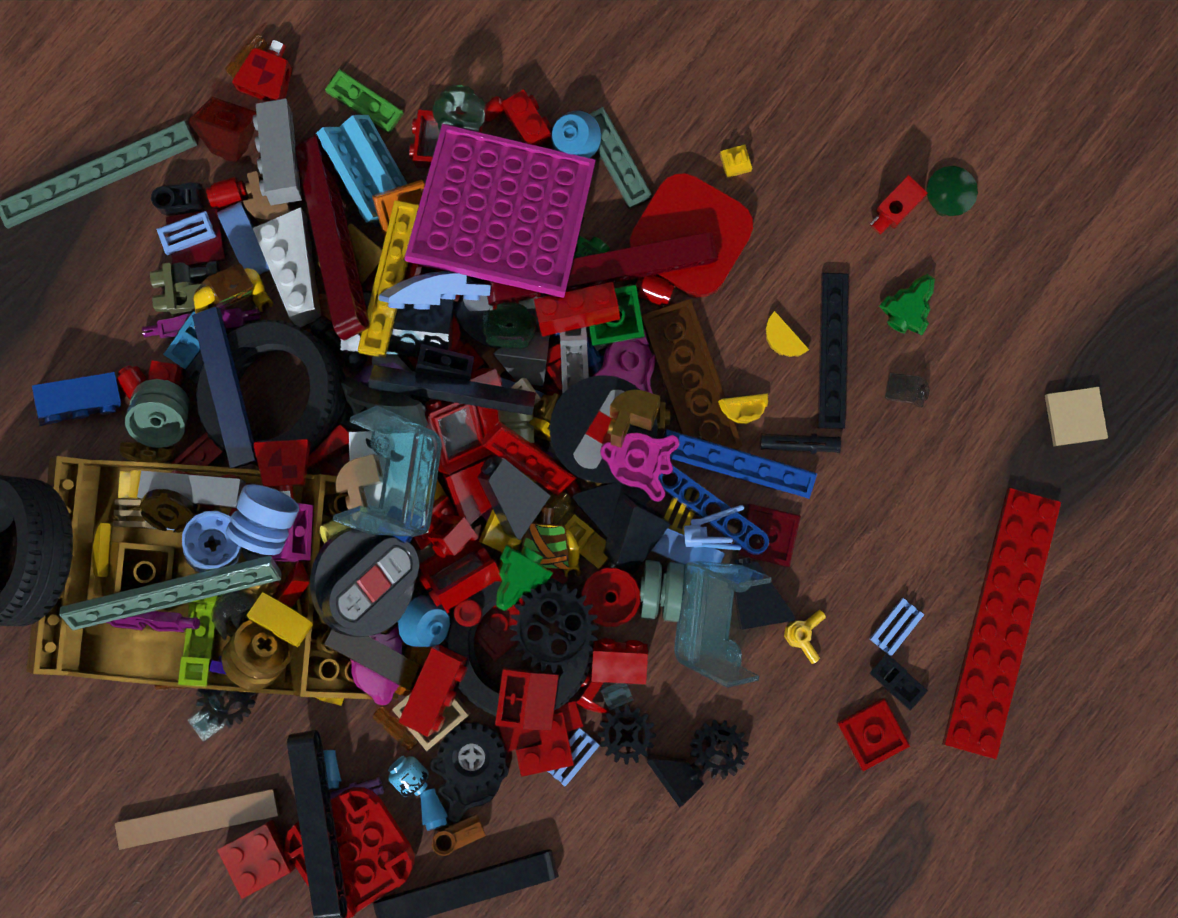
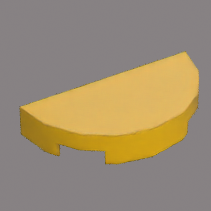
M774 311L767 320L765 329L766 340L771 349L779 355L797 357L808 352L809 349Z
M768 393L725 398L719 400L718 403L722 412L729 419L736 423L747 424L759 419L764 413L765 407L768 406Z
M100 523L93 543L92 567L93 573L97 577L109 576L111 526L108 523Z

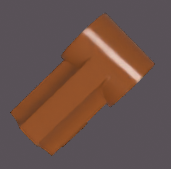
M472 815L451 826L437 830L432 838V849L438 855L446 856L454 850L486 836L478 815ZM441 835H447L451 838L452 844L444 849L438 846L436 840Z

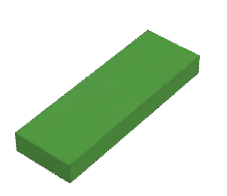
M340 69L325 89L326 93L359 115H369L373 124L388 134L391 133L404 114L401 109Z

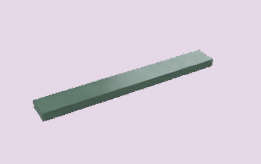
M183 120L1 200L0 217L4 226L9 229L197 146L188 122Z
M267 556L60 607L59 615L72 630H77L281 580L282 572L272 556Z

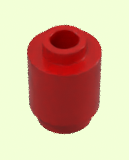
M236 177L211 183L210 187H206V194L212 208L217 206L218 208H223L240 201L243 202V196H247L244 182L242 180L238 181Z
M655 275L640 277L635 284L639 298L657 305L661 303L667 305L674 289V285L669 284L668 280Z
M128 365L117 373L119 377L116 379V382L127 397L131 399L135 388L148 379L138 366L131 367V365Z

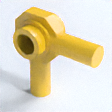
M821 610L815 612L806 621H792L785 627L784 637L789 645L801 648L811 664L816 663L820 659L809 641H811V630L826 618Z

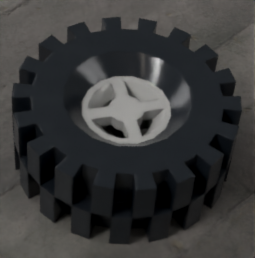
M479 722L463 723L447 733L441 741L437 758H439L438 767L443 773L442 777L444 780L447 779L450 782L449 785L453 788L457 787L463 792L485 790L494 784L502 774L507 756L504 741L499 737V733L491 729L489 725L480 724Z

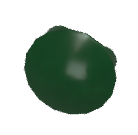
M957 166L942 167L935 171L927 181L926 191L928 193V200L940 216L962 215L969 211L976 202L978 195L977 182L972 174L964 168Z

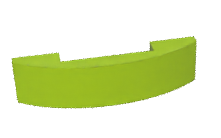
M219 595L189 602L188 617H197L200 620V626L196 630L186 628L178 685L207 687L215 641Z

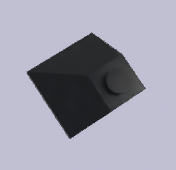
M648 754L645 757L648 765L679 808L704 785L700 779L704 775L698 766H694V763L690 765L685 759Z

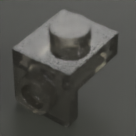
M890 373L885 398L891 401L912 403L917 407H923L924 401L929 396L928 382L920 376Z

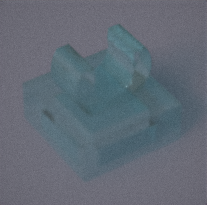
M606 682L602 684L603 690L600 691L609 711L634 700L626 683H616L612 686H608Z
M200 711L188 720L203 742L226 726V722H223L220 728H218L216 720L208 724L207 719L209 716L207 714L200 716Z

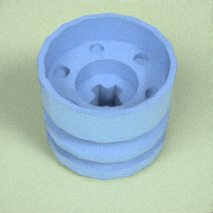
M256 484L244 486L236 503L239 511H235L232 514L231 522L226 528V535L233 542L250 551L265 555L280 554L285 545L284 541L289 536L287 529L293 526L299 512V505L294 499L276 489Z
M205 511L195 515L186 524L182 533L183 553L187 563L196 572L201 573L237 564L242 547L226 535V528L231 522L229 515L219 511ZM212 540L218 545L214 552H211V549L207 547L209 546V541Z

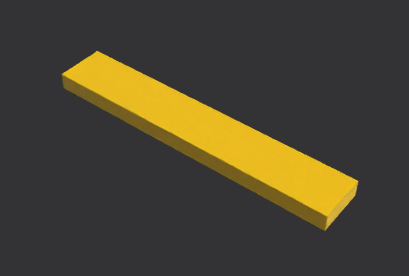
M394 201L367 309L370 326L361 334L358 346L359 353L386 357L397 308H389L388 303L379 301V295L405 279L409 263L405 261V254L419 208L418 204Z

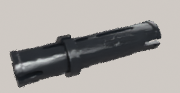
M761 433L760 450L810 451V454H816V452L840 453L841 437L817 436V433H811V436ZM775 441L797 442L798 444L776 443ZM803 442L825 443V445H808L803 444Z

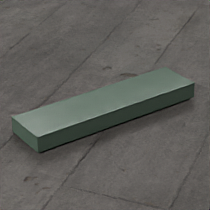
M604 107L590 113L598 122L601 131V143L597 152L628 208L632 209L652 198V193Z

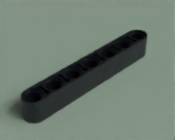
M318 730L289 734L287 748L314 918H346L348 910L321 736Z
M547 849L374 901L373 907L376 918H427L548 882L559 877L552 850Z

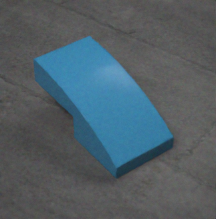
M194 311L163 354L185 370L200 351L192 315L196 314Z

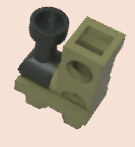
M218 261L207 262L206 267L189 268L188 265L181 262L172 265L171 263L162 264L163 269L150 272L152 287H165V294L152 297L153 308L156 312H170L173 316L195 312L193 296L201 284H195L194 281L220 272Z

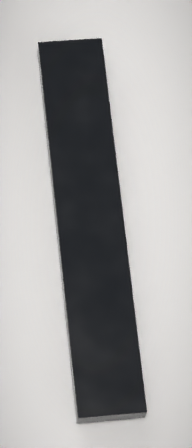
M847 273L821 274L818 389L819 429H845L849 275Z
M379 365L373 366L368 385L369 388L526 415L533 414L536 392Z

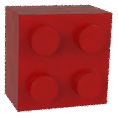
M273 819L217 850L241 899L286 876L296 868L291 860L286 861L283 853L285 851V843Z

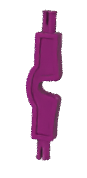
M242 308L221 310L225 329L244 326L246 324L245 321L261 319V315L250 316L251 314L260 313L258 308L243 311ZM192 313L158 320L157 325L143 326L142 331L153 330L152 332L143 333V336L145 338L159 335L160 338L175 337Z
M151 611L106 622L116 628L143 630L146 625H149L156 631L185 632L186 628L196 630L200 626V620L197 617H183L180 613Z

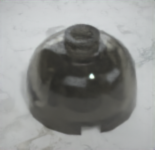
M242 589L217 596L218 599L214 603L211 616L218 633L224 640H227V636L232 638L237 629L244 622L250 620L247 614L259 598V595L249 589Z

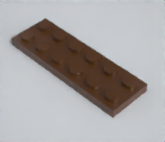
M691 299L641 315L681 433L733 449L743 447L734 421L722 412L718 403L719 400L726 397Z

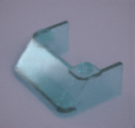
M379 406L351 416V423L372 431L371 446L373 451L378 456L387 459L379 508L375 506H358L335 514L333 521L372 535L415 537L425 534L431 524L442 448L439 435L431 429Z
M706 561L688 562L684 566L682 603L674 646L678 662L727 688L759 681V675L741 667L742 652L737 643L729 640L734 591L745 592L750 586L771 583V577L743 565Z

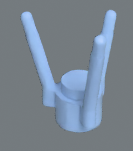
M744 506L732 507L701 519H691V525L684 526L686 547L741 550L740 545L728 544L733 542L731 537H707V527H701V525L744 509Z

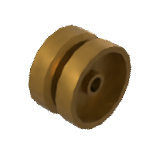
M248 620L237 629L224 647L221 658L223 670L228 678L239 687L249 690L264 689L272 685L291 661L293 645L275 636L267 628L252 620Z

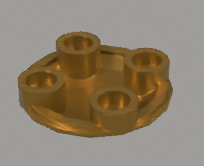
M137 441L121 442L119 453L122 457L133 462L163 463L173 459L175 447L172 445L156 448L146 446Z

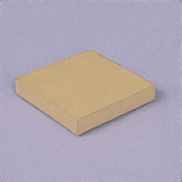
M1099 387L1045 395L1053 447L1108 438Z

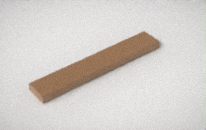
M275 788L118 821L115 822L119 850L275 817L280 815Z

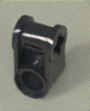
M200 183L160 186L154 189L151 194L152 204L163 215L170 216L205 210L204 206L201 205L200 191L203 190V187ZM170 196V203L161 206L160 201L162 198Z

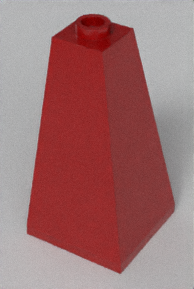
M538 441L532 442L534 446L542 450ZM489 455L449 475L442 473L458 516L465 517L469 524H472L492 507L477 477L481 473L483 463L493 455Z

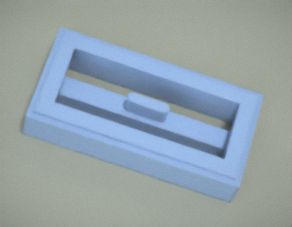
M206 211L156 229L167 255L216 237ZM204 221V224L196 226L191 229H187L185 231H182L178 234L172 235L167 238L165 237V234L171 233L173 231L179 230L181 228L187 227L197 222ZM207 230V232H205V233L199 234V235H197V236L191 237V238H189V239L183 240V241H181V242L175 243V244L170 245V246L168 245V244L173 243V242H175V241L181 240V239H183V238H186V237H189V236H191V235H194V234H197V233H199V232H202V231Z
M901 598L869 639L888 655L892 656L924 614L909 604L907 600ZM905 607L907 609L881 642L878 638L900 610ZM911 614H914L915 616L912 618V620L908 623V625L904 628V630L888 648L886 645L890 642V640L901 628V626L905 623V621L909 618V616Z
M578 728L569 739L571 747L580 735L584 738L572 752L573 760L588 742L592 745L565 778L561 774L567 767L560 768L557 771H547L564 786L570 782L600 746L581 728Z

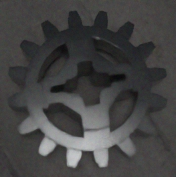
M199 688L196 695L202 698L197 699L196 706H203L199 715L207 714L209 716L207 719L208 724L216 720L218 728H220L223 722H226L227 727L231 728L234 720L240 725L243 722V716L249 717L251 714L249 708H253L256 703L250 698H253L256 693L228 691L229 702L224 707L223 694H225L226 690ZM210 703L214 705L217 711L211 707ZM232 709L238 710L233 714H228V711Z
M626 705L622 712L618 707H615L616 714L606 713L608 722H600V725L605 729L598 732V736L604 737L605 740L600 742L599 745L600 747H608L605 755L609 756L613 753L615 755L614 762L616 763L620 757L624 758L625 765H628L629 758H633L638 763V755L642 754L647 757L646 747H654V744L649 741L650 738L656 737V733L649 731L654 726V723H646L649 715L645 713L640 716L639 707H636L633 712L630 711L629 705ZM633 717L635 720L631 723H622L619 718ZM611 726L616 730V738L612 742L609 740ZM642 727H644L645 731L643 743L638 739V731ZM625 729L628 731L633 729L631 733L633 739L629 740L626 738L620 741L622 737L621 730ZM622 747H632L635 751L621 752L619 750Z
M713 720L711 727L704 723L701 730L695 731L694 737L696 739H692L690 746L695 749L691 751L690 757H697L694 766L702 765L701 773L703 775L710 771L712 779H715L716 775L720 774L724 780L727 778L728 772L735 776L738 772L737 768L742 770L745 762L743 760L748 758L749 753L743 750L747 749L749 744L748 742L741 741L745 734L743 732L737 734L735 732L736 725L728 728L726 720L723 721L722 725H718L717 721ZM705 739V745L707 746V749L703 752L702 743ZM715 747H716L717 749L722 748L724 751H722V750L716 751V750H715ZM734 747L736 748L735 760L733 759L734 755L731 752Z

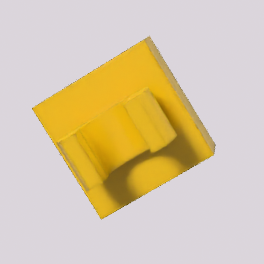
M745 144L720 151L726 178L752 171Z

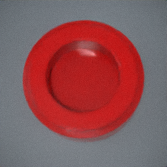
M466 599L456 605L454 609L455 620L465 627L475 626L482 618V608L476 601Z

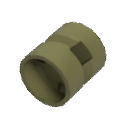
M498 410L499 422L530 443L535 442L534 426L529 424L533 419V414L526 415Z

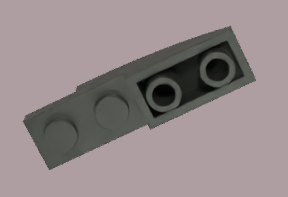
M350 377L340 382L354 416L362 421L391 428H425L428 425L425 416L426 409L419 400H414L402 393L374 390L363 382H358Z

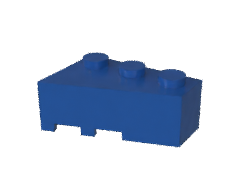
M115 372L32 385L39 426L69 419H82L95 413H100L101 415L116 412V409L121 406Z

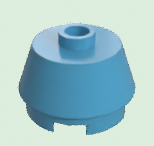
M571 111L562 115L556 121L551 133L553 149L586 158L592 157L597 152L601 143V131L598 122L593 116L583 111Z
M419 594V597L410 601L405 613L397 621L398 634L409 646L433 647L440 644L448 635L450 618L442 605L436 607L430 595Z

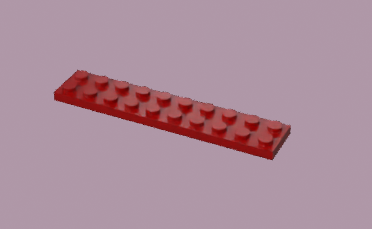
M1012 488L1007 489L943 745L997 760L1061 506L1059 501Z

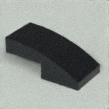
M886 654L869 674L911 711L928 690L907 673L908 671L890 655Z

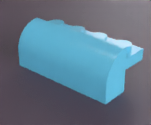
M352 115L340 127H322L316 134L321 141L323 149L328 153L333 162L334 169L342 178L347 192L356 203L360 215L366 223L373 222L375 227L381 226L372 195L406 185L407 182L369 115Z

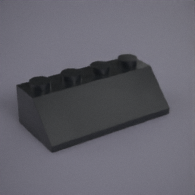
M362 290L367 310L372 291ZM440 298V305H430V309H415L414 304H405L404 309H397L386 354L418 357L421 344L451 351L454 299ZM362 332L347 340L341 339V350L358 351Z

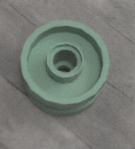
M153 379L139 384L131 395L130 406L125 416V427L129 435L141 444L156 448L172 446L180 441L185 433L186 422L190 412V400L187 393L179 385L168 380Z
M646 560L644 576L641 577L640 618L654 620L658 615L660 604L664 621L678 622L682 603L684 564L670 562L667 565L666 574L661 578V563L659 561Z

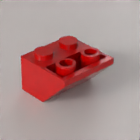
M504 667L495 725L517 729L551 730L559 675Z

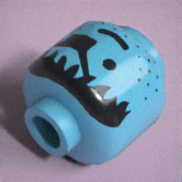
M401 756L388 770L390 772L389 782L405 797L413 794L416 796L420 795L428 785L426 781L429 772L413 756Z

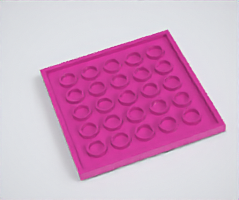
M442 124L406 250L405 261L564 298L596 160Z

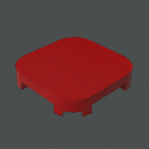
M686 173L674 174L666 178L659 186L633 229L629 244L631 248L703 233H713L719 258L718 261L656 274L686 292L687 296L693 298L707 297L716 293L722 287L748 243L753 231V218L749 210L740 202L699 178Z
M352 787L331 799L348 910L346 918L354 917L361 909L396 887L399 888L408 879L414 867V852L411 844L379 796L374 791L365 787ZM298 821L287 832L285 851L283 853L286 861L291 860L309 887Z

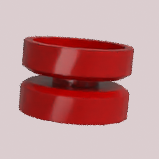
M604 568L595 572L586 581L582 590V596H587L583 602L584 606L593 604L592 609L588 611L589 615L596 614L597 618L593 621L605 627H617L627 623L636 614L640 605V590L636 581L627 572L618 568ZM609 592H613L616 596V600L612 603L606 600V594Z

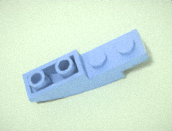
M450 271L431 272L414 276L388 288L379 295V301L388 303L389 308L404 309L405 304H414L415 309H430V305H440V298L455 299L456 295H464L466 300H480V296H490L491 285L466 282L467 275Z

